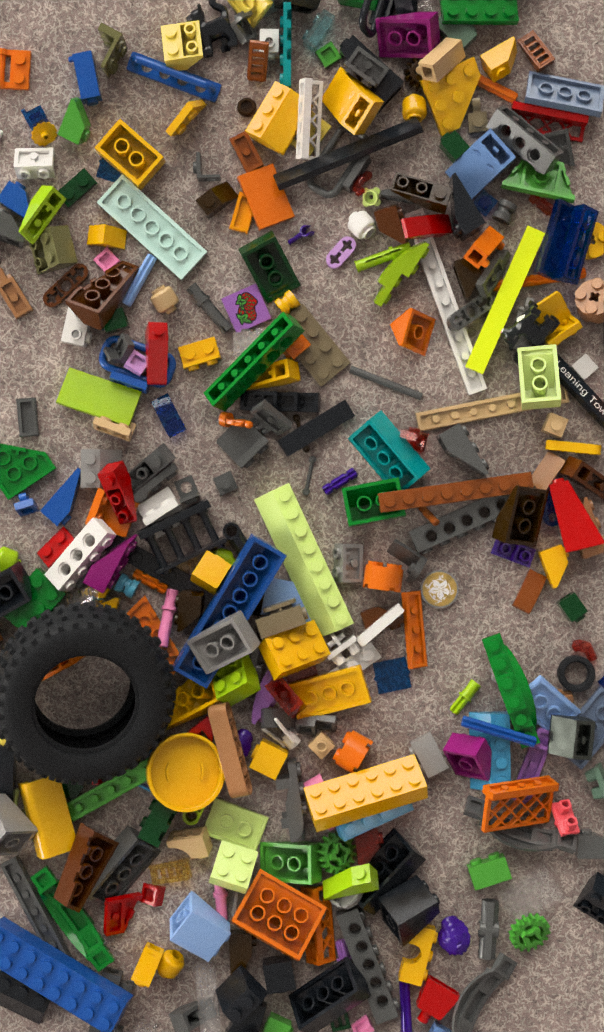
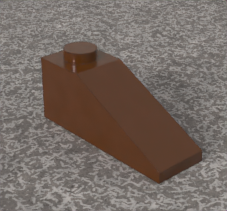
M569 456L560 473L604 500V476L584 461Z

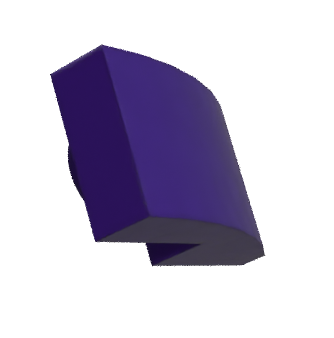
M495 540L491 554L530 568L536 550L525 545L508 544Z

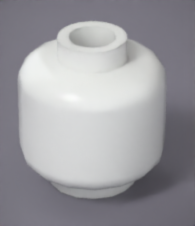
M355 211L349 216L348 229L356 238L366 240L375 233L376 222L366 211Z

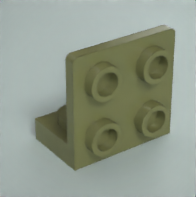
M101 22L98 31L101 39L104 41L103 44L110 48L101 64V68L105 76L110 78L111 74L114 75L119 65L117 62L120 57L123 58L125 56L127 44L121 32Z

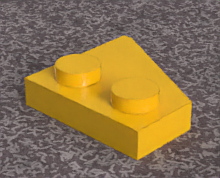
M202 99L187 102L166 129V132L170 136L181 135L187 129L186 126L207 104Z

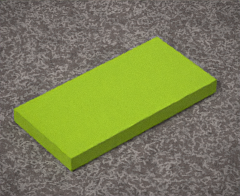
M69 367L56 403L99 418L101 416L107 417L116 424L124 423L130 426L142 391Z

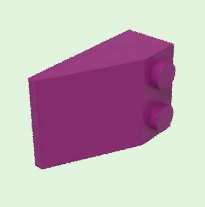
M415 12L375 19L379 57L424 58L440 43L438 12Z

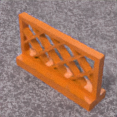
M547 775L483 785L482 792L486 797L481 831L487 833L549 822L553 794L559 790V783ZM543 793H547V796L541 802L539 800L540 796ZM532 795L533 797L526 804L522 802L527 796ZM511 798H516L509 807L506 805ZM499 800L500 802L491 809L492 801ZM537 801L539 805L531 812L529 808ZM521 803L523 807L515 814L513 810ZM505 806V812L498 817L496 813ZM544 808V816L536 817V815ZM526 811L530 813L525 820H520ZM510 814L514 816L509 822H503ZM495 816L497 820L492 825H488L489 821Z

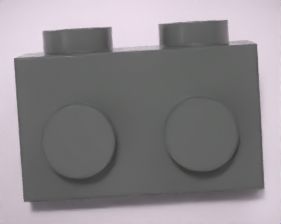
M357 46L348 61L344 62V66L347 68L345 71L354 78L356 75L363 79L361 83L369 89L371 87L377 89L390 68L359 46Z

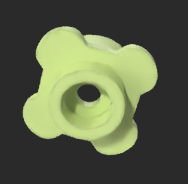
M366 187L362 190V203L365 207L379 206L381 204L379 199L381 191L378 187L374 189Z

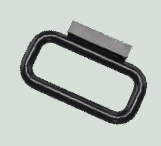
M364 0L359 16V28L366 37L372 38L377 33L376 18L393 15L395 8L394 0H378L376 10H372L369 20L370 29L367 26V16L372 0Z

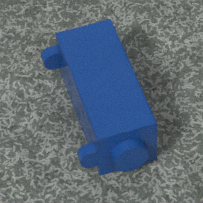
M91 50L72 54V56L68 57L70 63L74 62L80 99L83 104L88 106L97 105L98 101L103 100L94 55Z

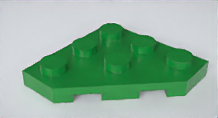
M0 443V489L8 500H11L57 469L46 452Z

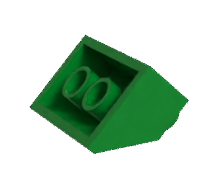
M399 477L342 488L348 527L351 528L405 517V510L380 513L378 493L401 490Z

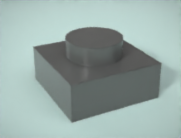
M231 471L213 478L221 496L238 489Z

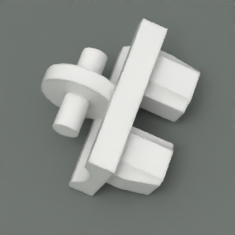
M343 632L338 636L331 633L330 635L333 639L327 643L330 648L335 644L338 646L330 651L331 654L327 658L329 661L332 660L337 666H340L346 661L341 653L347 648L352 656L358 653L361 649L355 635H351L341 643L340 641L346 637Z

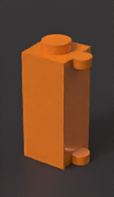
M489 225L472 244L463 258L477 269L481 266L484 268L488 267L490 264L489 256L496 248L502 250L505 247V244L502 242L504 236Z

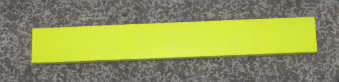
M530 226L526 227L465 365L466 368L483 375L501 335V330L505 326L543 240L544 232Z

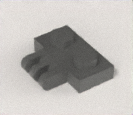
M265 399L252 407L250 412L254 415L250 421L253 422V425L256 424L255 428L258 430L262 428L261 432L263 434L272 430L279 436L290 429L293 423Z

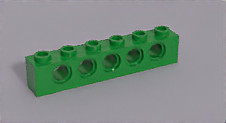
M282 312L204 392V395L213 407L226 411L305 330L294 317Z

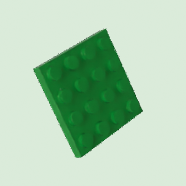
M440 0L442 24L517 25L519 22L517 0Z

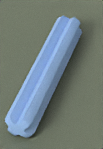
M147 254L122 300V303L128 307L132 306L157 260L152 254Z

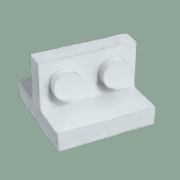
M169 486L138 505L137 508L146 526L183 509ZM178 522V523L172 525L173 528H175L176 526L180 525V523ZM161 530L155 533L156 539L163 536L165 532L163 533Z

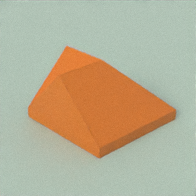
M409 308L390 324L400 346L422 356L426 355L436 319L413 308Z

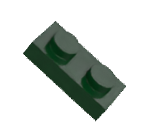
M83 168L59 190L66 198L65 205L68 208L72 207L97 182Z

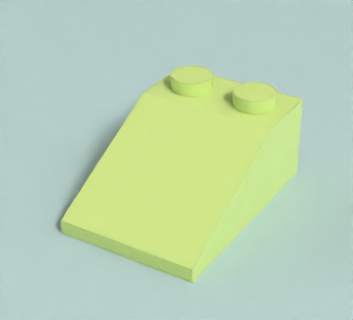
M556 344L517 348L522 410L561 407Z

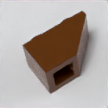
M398 203L374 211L380 232L402 244L409 241V239H405L401 219L405 218V213Z
M375 606L360 611L365 629L370 627L388 610ZM397 617L386 628L394 630L401 627L400 623L404 622L403 618Z

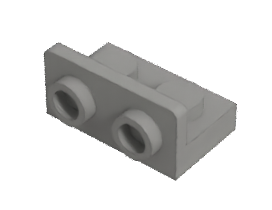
M334 544L332 552L334 558L332 576L334 581L342 583L363 582V544Z

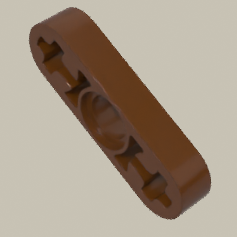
M81 263L75 264L43 295L44 303L50 308L58 307L88 278V268ZM79 268L81 270L84 268V276H77L75 280L78 282L75 284L68 276L71 274L74 277L77 275L76 269ZM64 281L71 282L72 286L69 291L61 289V284ZM56 288L64 294L62 297L59 294L55 297L56 303H48L50 300L48 296L50 294L54 296L58 293L55 291Z

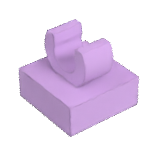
M133 350L124 364V368L140 377L146 368V356Z

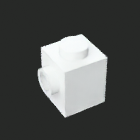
M260 29V41L269 42L268 61L279 58V29Z

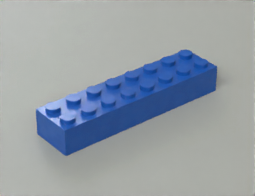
M3 916L0 919V970L101 1032L115 1031L134 996L133 994Z

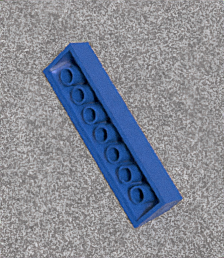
M251 533L188 640L240 610L248 621L287 555ZM187 641L173 663L174 671L206 689L218 671L217 669L206 675Z

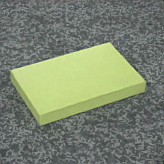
M216 797L205 826H207L209 835L212 838L257 851L269 817Z

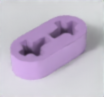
M343 237L326 256L328 267L338 269L351 256L356 248V242L353 238ZM344 241L346 243L351 242V250L347 248L344 252L341 251L344 247ZM338 253L341 254L338 258L339 263H333L332 265L330 257H336Z

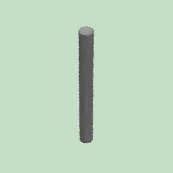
M351 366L349 373L421 400L423 395L421 392L357 367Z

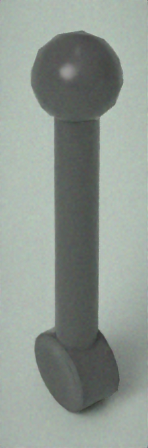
M315 456L309 457L310 465L306 485L302 490L304 495L310 493L309 485L313 465L316 462Z

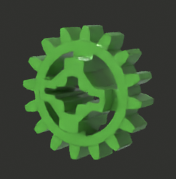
M335 831V833L329 832L328 837L323 836V843H318L321 849L316 851V853L320 854L317 861L322 862L320 867L325 868V872L336 875L350 868V863H355L352 857L356 856L357 853L353 852V849L356 848V845H351L353 839L344 842L338 836L337 831Z
M529 913L528 917L522 915V919H516V924H511L512 930L508 931L509 939L515 949L519 948L520 951H523L526 948L528 952H530L531 948L536 950L537 945L543 946L542 941L548 940L547 935L551 933L549 930L550 925L544 916L540 917L539 913H536L534 916L532 913Z

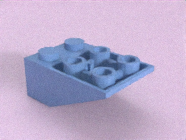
M490 128L445 173L451 178L452 174L456 172L469 196L473 199L514 162L516 156Z

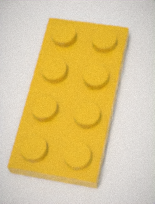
M361 664L287 684L297 720L364 705L372 701Z

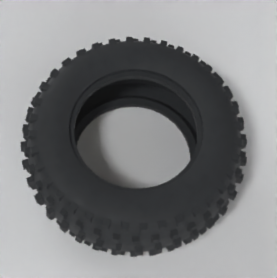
M75 602V604H69L67 608L62 604L55 607L53 612L49 609L45 610L38 619L35 616L27 621V627L25 628L21 625L14 633L15 638L11 636L8 643L4 644V649L0 652V739H6L5 747L9 752L14 751L13 755L19 763L24 761V766L28 770L33 772L36 769L35 773L45 779L49 776V780H55L58 783H61L63 780L64 784H69V781H71V785H76L77 782L78 785H83L84 782L89 785L92 784V781L93 784H97L100 779H102V782L112 780L114 775L119 777L126 774V769L128 768L133 770L139 765L138 761L140 759L145 761L148 758L151 748L155 750L158 747L159 736H165L168 724H170L172 719L170 716H173L175 703L172 701H176L175 688H173V686H176V680L173 674L170 673L174 671V668L166 660L169 657L167 650L159 647L162 643L158 637L152 638L150 635L152 632L151 628L146 625L141 627L140 620L135 616L130 619V616L125 614L126 611L120 609L117 612V609H111V605L107 604L105 606L98 604L96 607V602L83 603V606L80 605V602ZM79 656H95L107 659L119 666L130 679L129 692L121 709L108 721L87 729H72L54 723L42 713L35 701L37 689L45 675L59 663Z

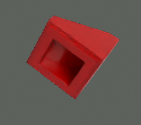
M143 883L142 899L140 902L153 907L162 906L166 887Z

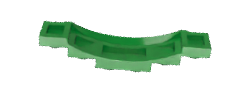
M500 633L483 638V645L514 730L537 738L536 744L540 743L536 732L537 716L535 704L521 666L510 649L504 644ZM520 744L522 749H523V748H526V747H529V746Z
M48 865L31 876L30 879L37 887L38 893L49 913L80 953L94 965L98 972L112 963L115 958L104 944L105 940L95 928L94 921L86 910L82 907L80 913L76 912L53 898L59 880Z

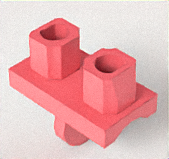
M569 799L554 802L551 807L555 819L554 825L558 828L561 837L580 833L578 821L574 816Z

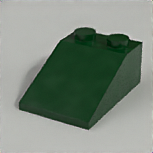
M273 231L238 248L267 304L283 296L288 290L292 291L301 286Z

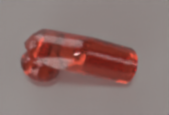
M365 171L352 186V191L355 192L356 196L359 197L365 193V189L362 186L372 179L373 175L370 171Z
M581 639L573 641L572 649L575 652L585 653L590 662L597 659V655L590 642Z

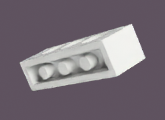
M93 517L44 575L58 591L69 592L76 586V582L88 572V568L92 563L100 558L104 549L113 543V539L116 537L115 532L102 519Z

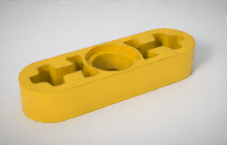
M546 440L545 450L601 455L602 446Z

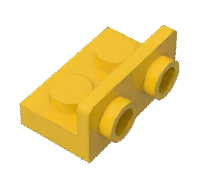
M215 337L178 347L184 370L188 369L189 372L200 369L199 366L206 363L207 366L218 364V360L221 359Z

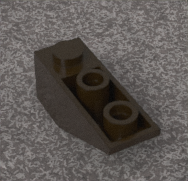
M396 172L390 191L427 210L445 214L452 188Z

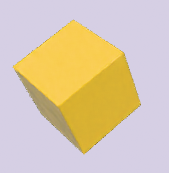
M207 550L193 571L190 581L215 595L232 565L222 557Z
M263 737L260 744H256L250 758L252 760L249 768L276 780L289 750Z

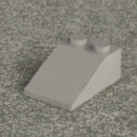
M241 610L222 619L187 641L206 675L252 653L261 644Z

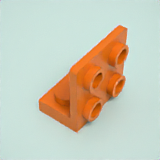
M98 488L85 524L87 525L93 517L102 519L115 534L127 537L132 523L119 524L104 489ZM134 501L135 510L137 511L139 503Z

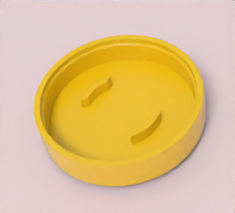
M177 733L160 741L158 747L152 750L146 766L147 784L153 796L162 805L178 812H193L209 805L220 793L225 780L217 747L207 738L194 733Z

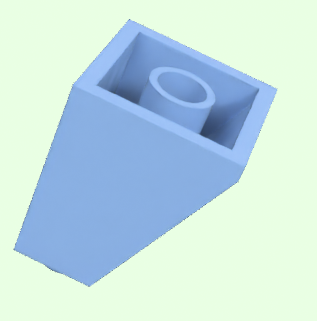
M190 891L170 918V941L207 962L218 954L222 944L227 942L231 936L230 922L193 891Z

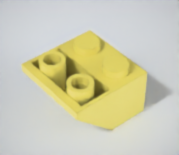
M199 20L161 26L166 66L178 71L188 70L203 58Z

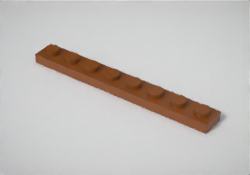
M531 472L378 493L380 513L505 496L510 495L516 485L534 488Z

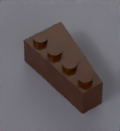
M80 823L53 898L65 907L80 913L119 843L106 834L84 823Z

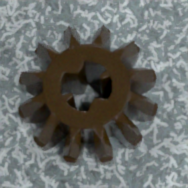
M413 58L412 63L407 62V69L403 70V74L406 75L404 82H409V88L416 85L415 91H418L419 86H421L420 81L422 77L419 74L416 75V68L419 65L417 59Z

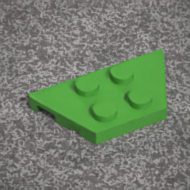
M521 160L518 166L511 171V174L501 184L502 189L568 203H574L575 195H572L569 177L566 175V168L564 163L559 161L552 171L543 175L535 171L530 163Z

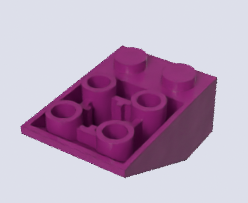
M134 534L102 555L91 565L83 583L101 593H104L107 589L111 590L121 576L119 574L120 571L127 565L130 552L134 551L138 543L135 541L138 535Z

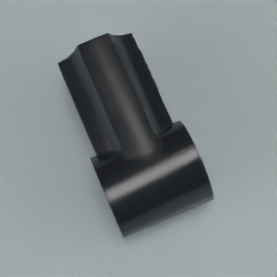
M228 522L224 525L223 534L238 556L247 542V538L236 522ZM230 525L237 528V533L233 536L228 535L226 532V528Z

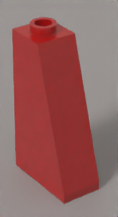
M564 478L552 480L553 484H550L549 488L565 552L569 553L604 544L602 535L568 480L564 481Z

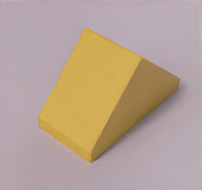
M106 224L90 225L87 245L125 250L127 230Z

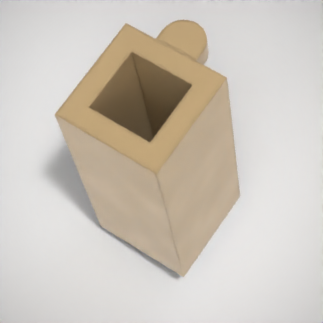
M446 37L418 62L419 66L416 68V72L422 76V80L438 82L466 57L462 40Z

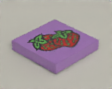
M256 283L221 299L236 334L272 319Z

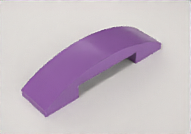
M541 727L537 728L536 732L540 743L536 744L535 747H528L516 780L539 777L548 754L549 730ZM527 796L522 802L526 804L533 796Z

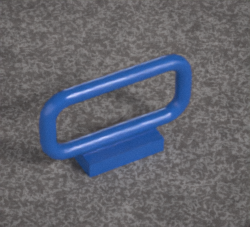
M114 335L107 338L99 354V363L103 369L111 372L110 380L147 394L149 390L147 376L141 375L139 377L129 370L107 362L103 349L104 347H111L113 343H117L120 336ZM132 340L135 345L134 349L146 353L145 344ZM168 353L169 365L166 385L172 380L176 369V360L170 353ZM150 385V386L157 387V388H162V387H165L166 385Z

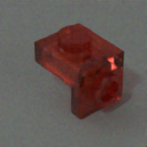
M409 426V429H401L399 437L408 439L407 441L415 451L424 452L428 434L420 432L419 428Z

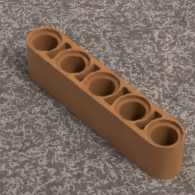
M228 702L209 706L208 717L229 795L232 799L251 795L252 784L232 708Z

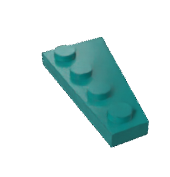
M283 2V16H280V28H283V35H280V47H283V54H280V66H283V73H280V84L291 88L292 7L291 2Z

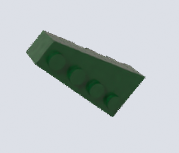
M153 799L148 808L151 810L149 816H144L139 825L142 829L138 838L158 848L177 811L171 810L162 805L158 800Z

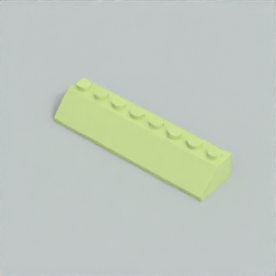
M285 484L254 499L276 548L287 555L283 564L291 581L294 582L311 621L315 620L322 637L354 624L290 484Z

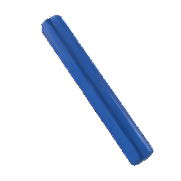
M463 716L461 720L463 727L529 747H535L537 738L468 716Z

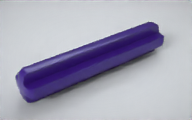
M399 981L401 1032H412L410 984Z

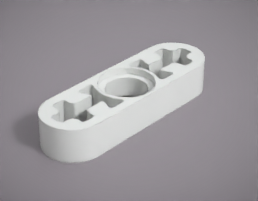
M397 603L356 638L357 642L363 647L405 610Z

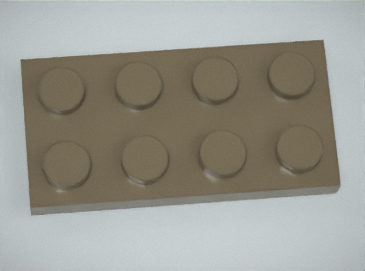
M302 303L289 315L294 317L305 330L302 334L311 346L297 358L320 387H322L351 362Z

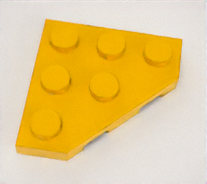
M474 57L458 63L438 82L420 81L441 136L447 132L450 133L459 129L481 76Z

